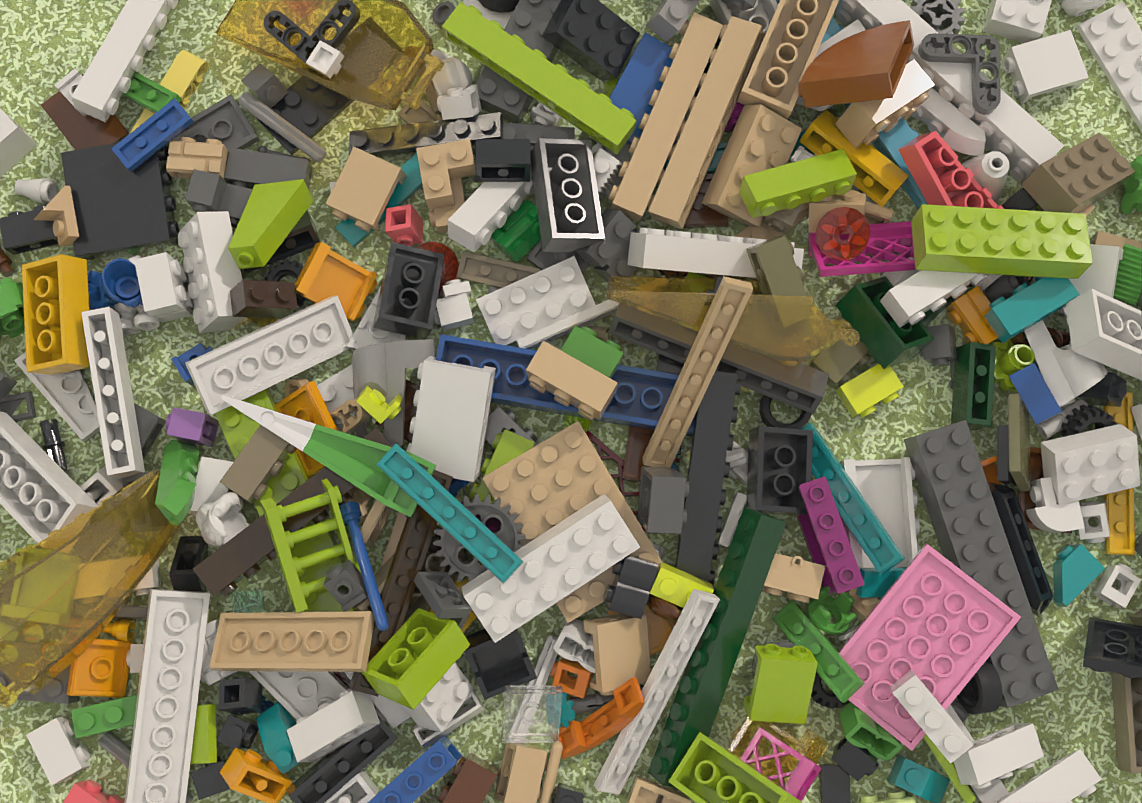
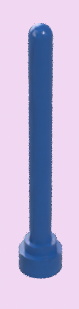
M347 502L339 506L345 526H348L377 628L380 631H386L389 627L359 526L362 515L360 506L357 502Z

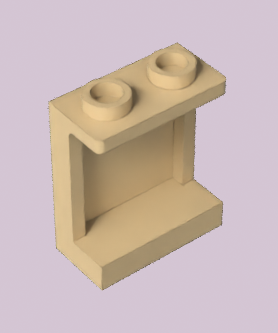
M353 147L326 205L332 210L331 215L340 220L346 221L349 218L356 221L354 225L364 231L369 232L370 229L379 231L378 221L397 183L402 185L407 175L402 168Z
M618 613L584 620V632L593 635L596 680L590 681V688L599 691L601 695H613L615 689L632 677L637 678L639 687H641V684L646 683L651 673L646 615L643 614L642 618L638 619Z

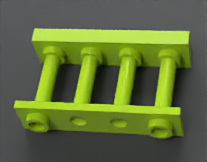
M328 479L322 480L325 493L284 507L282 505L276 506L272 497L260 501L290 600L297 613L308 609L305 599L310 597L309 594L326 589L324 586L326 577L306 584L304 581L300 582L298 574L302 572V569L343 555L345 562L350 560L360 571L358 562L355 563L339 509L338 503L342 502L340 491L337 486L333 487ZM326 504L329 505L332 519L292 533L289 530L284 531L282 522L287 521L286 518ZM336 529L340 544L301 558H297V556L292 557L290 548L294 547L295 543Z

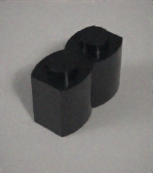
M631 554L614 564L612 574H615V579L612 585H607L603 601L607 602L606 607L609 610L641 619L655 580L658 564Z

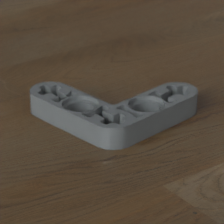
M938 33L928 34L923 38L918 47V53L923 60L929 62L972 63L973 108L979 114L987 115L992 113L999 105L1001 99L1000 45L997 39L989 35ZM929 43H933V47L937 48L934 53L927 47ZM961 43L964 45L965 53L956 54L952 50V44ZM986 45V48L991 51L987 55L986 61L982 62L985 59V50L981 49V47ZM982 69L989 70L993 75V79L991 81H984L981 79L979 71ZM986 89H989L987 100L992 101L989 106H986L985 101H981L986 93Z

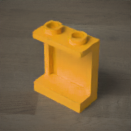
M323 242L316 243L295 282L296 294L313 303H318L333 295H337L347 320L354 321L355 318L359 319L365 310L366 305L363 303L367 295H371L378 284L375 280L378 274L374 271L370 272L330 250L331 247Z

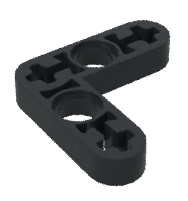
M340 0L334 5L311 36L279 11L269 12L265 16L263 24L268 33L306 63L319 41L337 49L357 24L361 13L360 9L351 0ZM345 9L351 12L350 16L344 15L343 11ZM336 19L343 24L342 27L335 22ZM276 20L286 28L284 32L273 25ZM329 28H336L335 37L331 40H326L325 32ZM300 33V43L291 46L290 38L292 35Z

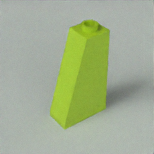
M304 179L254 185L228 247L239 269L264 267L310 207L313 198Z

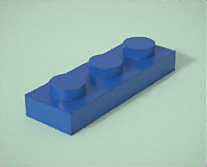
M174 98L111 149L124 166L132 172L192 124L194 120Z

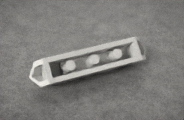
M931 88L927 93L929 98L916 107L918 110L912 117L920 119L927 125L930 132L936 131L951 149L967 155H983L985 131Z

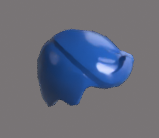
M122 258L109 262L103 269L101 276L102 289L107 296L128 307L134 308L139 304L143 305L135 265L129 260Z

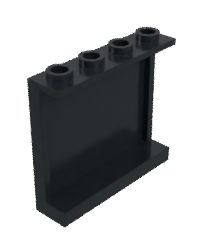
M118 143L61 153L65 186H70L79 233V237L73 242L76 257L93 260L95 255L168 242L174 246L178 245L177 237L180 228L174 218L176 201L174 196L171 195L170 190L173 178L166 169V160L169 156L166 144L132 172L124 166L111 149Z

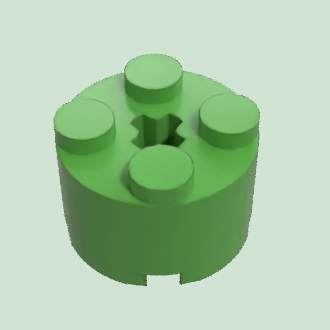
M12 278L0 280V340H2L1 335L9 334L10 338H14L25 332L23 283L14 282Z

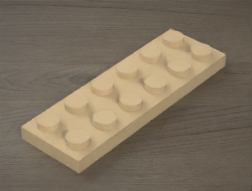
M371 611L221 613L209 668L214 671L366 672L375 618Z

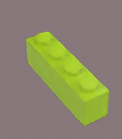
M844 149L745 175L739 193L752 218L761 215L769 216L775 211L782 209H794L800 204L811 201L818 202L825 197L835 194L843 195L851 190L857 173Z

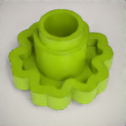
M1011 340L1002 343V341L994 342L992 344L996 346L994 383L999 382L1001 389L1004 391L1017 392L1009 376L1033 363L1036 365L1034 352L1027 345H1013Z

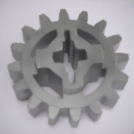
M913 0L910 4V8L939 34H958L965 22V18L961 17L965 12V8H958L961 0Z

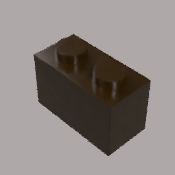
M242 280L230 290L233 317L282 319L298 309L294 282Z

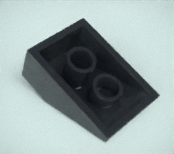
M391 242L377 301L373 328L426 340L433 329L445 254Z

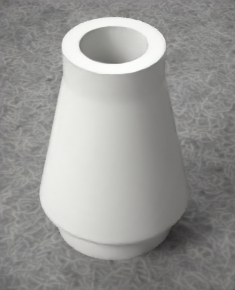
M49 178L18 179L15 183V192L17 195L25 196L42 204H48L58 194V186Z

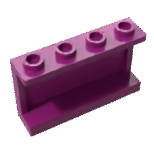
M826 476L799 485V491L808 515L796 517L812 562L825 566L821 587L828 586L830 588L829 595L835 592L843 593L865 585Z

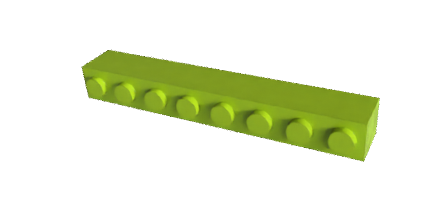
M460 2L442 25L445 39L616 155L635 131L636 120L630 111L625 108L619 109L612 104L609 97L602 93L598 95L592 91L588 83L580 78L576 80L570 76L569 72L562 65L552 64L541 51L537 49L532 50L527 47L519 36L515 34L511 36L504 31L495 20L489 21L484 18L476 7L472 5L468 7Z

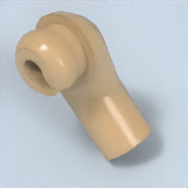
M357 489L352 493V499L349 502L359 503L362 513L359 522L360 526L368 516L365 507L371 496Z

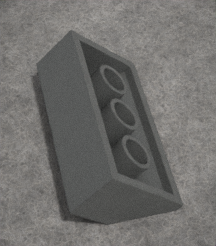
M539 138L530 153L543 252H571L604 241L605 236L591 140Z

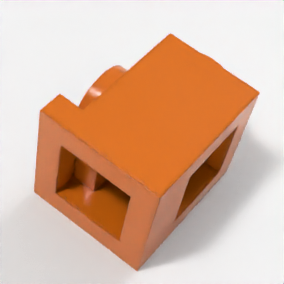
M562 657L559 662H554L550 677L554 678L552 688L584 699L590 690V681L593 680L594 673L585 669L578 661H571ZM569 672L578 674V676H571Z

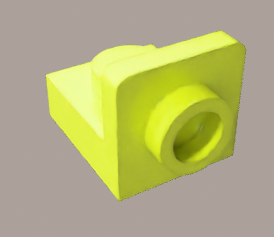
M366 386L360 392L356 402L381 424L386 418L392 420L402 408L399 405L403 397L398 394L387 404L385 397L378 390H372Z

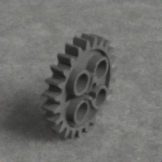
M475 493L474 501H470L464 495V504L462 505L474 516L479 514L484 525L486 520L491 517L500 520V527L491 532L507 547L516 552V550L524 546L518 543V541L525 539L526 536L523 533L517 532V530L523 527V523H514V520L519 515L517 512L508 513L511 508L509 503L501 507L500 497L494 503L490 502L489 493H487L484 500H480L478 493ZM435 528L434 533L441 536V538L433 540V545L441 546L435 552V555L445 557L440 562L441 567L450 564L449 575L457 571L459 572V582L465 576L468 577L470 582L488 570L483 564H479L478 559L474 556L467 561L460 559L458 552L465 547L446 529Z

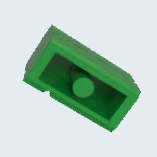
M528 200L507 218L501 228H497L491 235V240L496 247L515 263L541 240L537 206Z

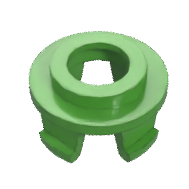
M828 586L820 588L818 599H811L807 606L808 616L811 622L823 632L832 635L843 634L849 629L851 622L856 617L855 613L850 614L849 612L855 600L846 591L835 599L828 596L830 591ZM831 614L834 616L836 624L829 623Z

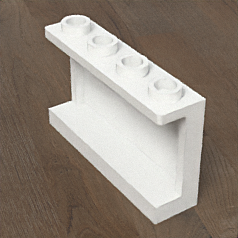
M429 356L424 360V363H420L417 378L421 379L420 390H416L414 396V406L417 407L416 417H413L411 420L410 433H413L412 444L409 443L406 452H410L437 465L436 471L453 476L455 479L474 482L480 473L496 368L484 366L482 369L437 361L435 357Z
M910 457L861 461L844 459L840 461L848 476L905 557V560L895 567H907L921 550V547L917 546L916 535L920 532V524L918 518H915L914 507H917V493L912 489L915 471L912 464H910ZM844 522V529L859 570L860 568H875Z

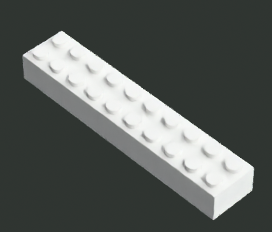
M902 0L838 1L834 12L837 19L845 25H850L858 19L864 28L868 30L885 24L910 20L914 47L907 64L915 60L935 84L932 88L985 131V148L989 152H1001L1008 158L1010 175L1015 180L1024 182L1040 164L1053 158L1064 147L1058 139L1001 88L1000 103L992 113L983 115L976 112L972 105V63L929 62L923 60L918 53L921 41L926 35L938 32ZM929 43L927 46L933 53L937 49L933 47V43ZM952 46V50L956 54H961L954 46ZM979 71L981 79L991 81L983 72ZM986 89V93L984 97L981 99V101H985L986 106H989V104L992 102L987 100V92L989 89Z

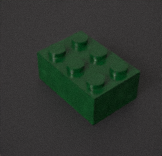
M886 276L854 285L835 305L841 312L843 319L850 324L856 332L858 339L866 345L872 353L874 360L883 369L915 358L934 340L921 321L914 325H911L910 322L902 327L897 325L880 302L885 294L894 287Z

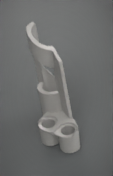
M434 339L391 341L385 344L361 347L353 351L354 398H358L360 392L366 386L372 390H378L385 397L387 404L398 394L403 397L399 405L402 408L392 420L389 418L384 420V437L392 447L395 444H398L401 448L404 446L406 368H419L420 363H424V360L429 356L435 357ZM366 422L356 428L357 437L363 438L367 435Z

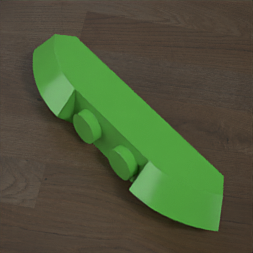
M171 440L164 447L155 505L172 525H179L192 507L199 460V449L195 444Z

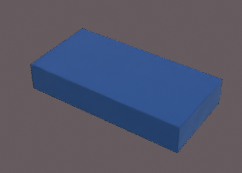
M1035 363L1009 376L1036 425L1062 412Z

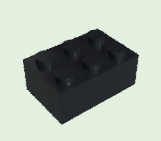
M561 0L542 37L596 78L604 81L617 78L640 33L599 0Z
M758 426L749 430L746 508L766 514L808 515L799 491V485L811 481L813 430Z

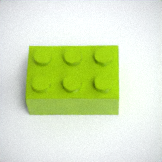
M418 608L367 664L366 672L362 673L377 694L414 710L442 679L450 667L461 657L470 643L454 620L438 619L434 613Z

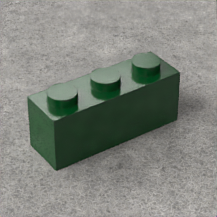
M969 342L956 348L957 360L954 362L951 424L966 420L969 430L977 431L992 426L996 346Z

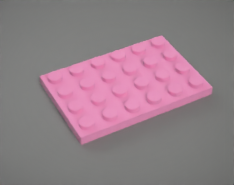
M926 543L839 650L840 655L865 683L848 700L913 751L926 733L894 696L889 687L910 670H913L946 710L1019 621L1021 616Z

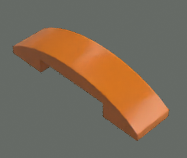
M632 677L613 691L614 699L581 722L570 721L568 727L563 726L553 733L554 740L561 742L563 745L561 759L573 757L598 746L620 732L638 715L644 705V699L637 678Z

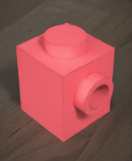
M412 204L386 208L385 232L395 243L407 246L423 243V219Z

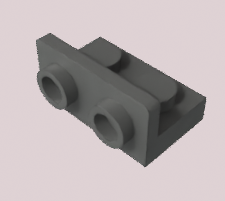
M417 572L414 582L437 618L454 620L462 630L472 608L448 573Z

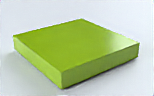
M197 705L190 764L216 763V705Z

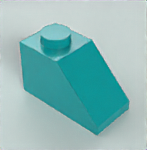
M1067 544L1056 554L1059 558L1053 563L1054 604L1057 607H1067L1105 569L1082 544L1072 546Z
M277 702L258 715L256 720L265 753L280 772L284 774L300 763L296 760L287 730L297 723L287 710Z
M898 755L887 781L932 803H941L950 779Z

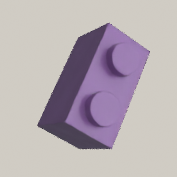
M173 407L172 414L167 416L165 424L167 435L180 441L208 447L214 446L219 426L218 420L205 413Z

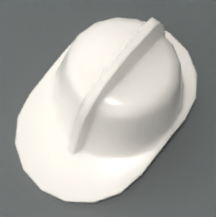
M431 50L425 55L424 62L439 96L446 95L448 89L463 87L464 90L472 85L470 69L458 58L450 57L439 50Z

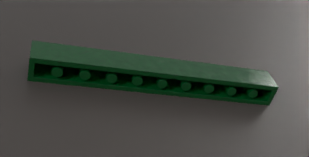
M744 507L738 520L736 531L713 594L720 601L687 663L648 774L663 786L675 787L668 781L697 735L701 732L709 737L787 523L769 514Z

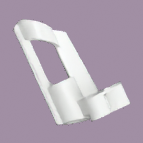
M1036 277L1032 278L1028 286L1036 282ZM1065 306L1061 310L1067 320V312ZM1043 320L1024 331L1029 345L1034 352L1042 377L1061 409L1075 403V397L1094 386L1108 373L1104 364L1073 352L1071 344L1061 348L1056 347ZM1025 405V408H1026V410H1027V412H1028V414H1029L1031 420H1033L1031 414L1029 413V411H1028V409H1027V407H1026V405Z

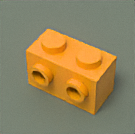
M235 748L220 771L230 789L266 803H279L285 795L286 789L292 784L286 773L282 774L271 759L269 761L262 759L261 755L251 749H247L245 752Z

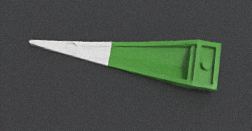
M225 395L221 396L222 400L382 504L412 518L418 503L376 465L392 447ZM406 452L431 476L433 475L437 465L410 452Z

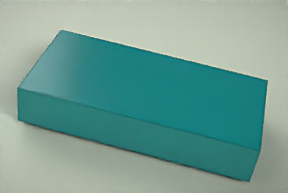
M893 567L883 575H880L876 568H860L865 585L857 587L856 595L861 598L883 597L907 567Z

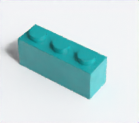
M1036 277V282L1028 286L1027 283H1024L1013 290V296L1005 299L1002 296L989 305L991 310L984 317L1002 343H1005L1066 306V303L1077 298L1080 294L1068 278Z

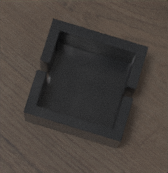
M518 628L496 643L486 629L466 636L470 645L464 653L475 675L484 700L537 679Z

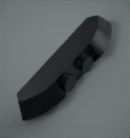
M990 482L989 488L1032 613L1039 617L1049 606L1053 593L1015 490L1006 485Z

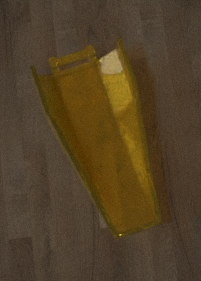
M157 469L152 470L124 487L118 494L111 495L101 501L102 504L87 514L82 513L75 517L74 522L60 530L55 529L48 534L49 537L32 547L29 545L0 563V670L13 681L7 687L0 682V704L4 708L11 706L23 691L33 695L38 693L86 651L133 594L179 530L183 521L179 525H172L155 505L160 472Z

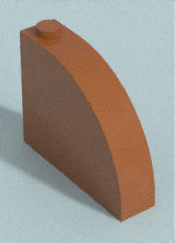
M910 20L885 24L859 32L837 42L819 54L808 66L801 81L798 83V93L804 100L805 108L893 98L914 47Z

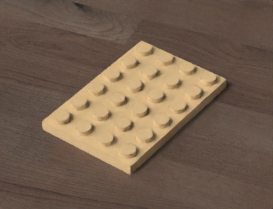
M579 421L482 478L494 499L501 498V507L509 503L511 508L508 513H518L519 516L514 520V523H523V527L517 530V532L525 534L526 538L519 540L524 546L605 494L611 500L640 546L631 555L656 562L658 567L660 562L663 563ZM613 566L556 603L567 623L604 602L603 597L608 584L612 585L615 579V574H612Z

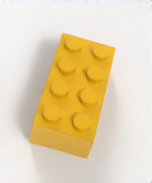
M59 254L23 264L22 282L27 372L56 375L90 367L81 313L89 311L87 260Z

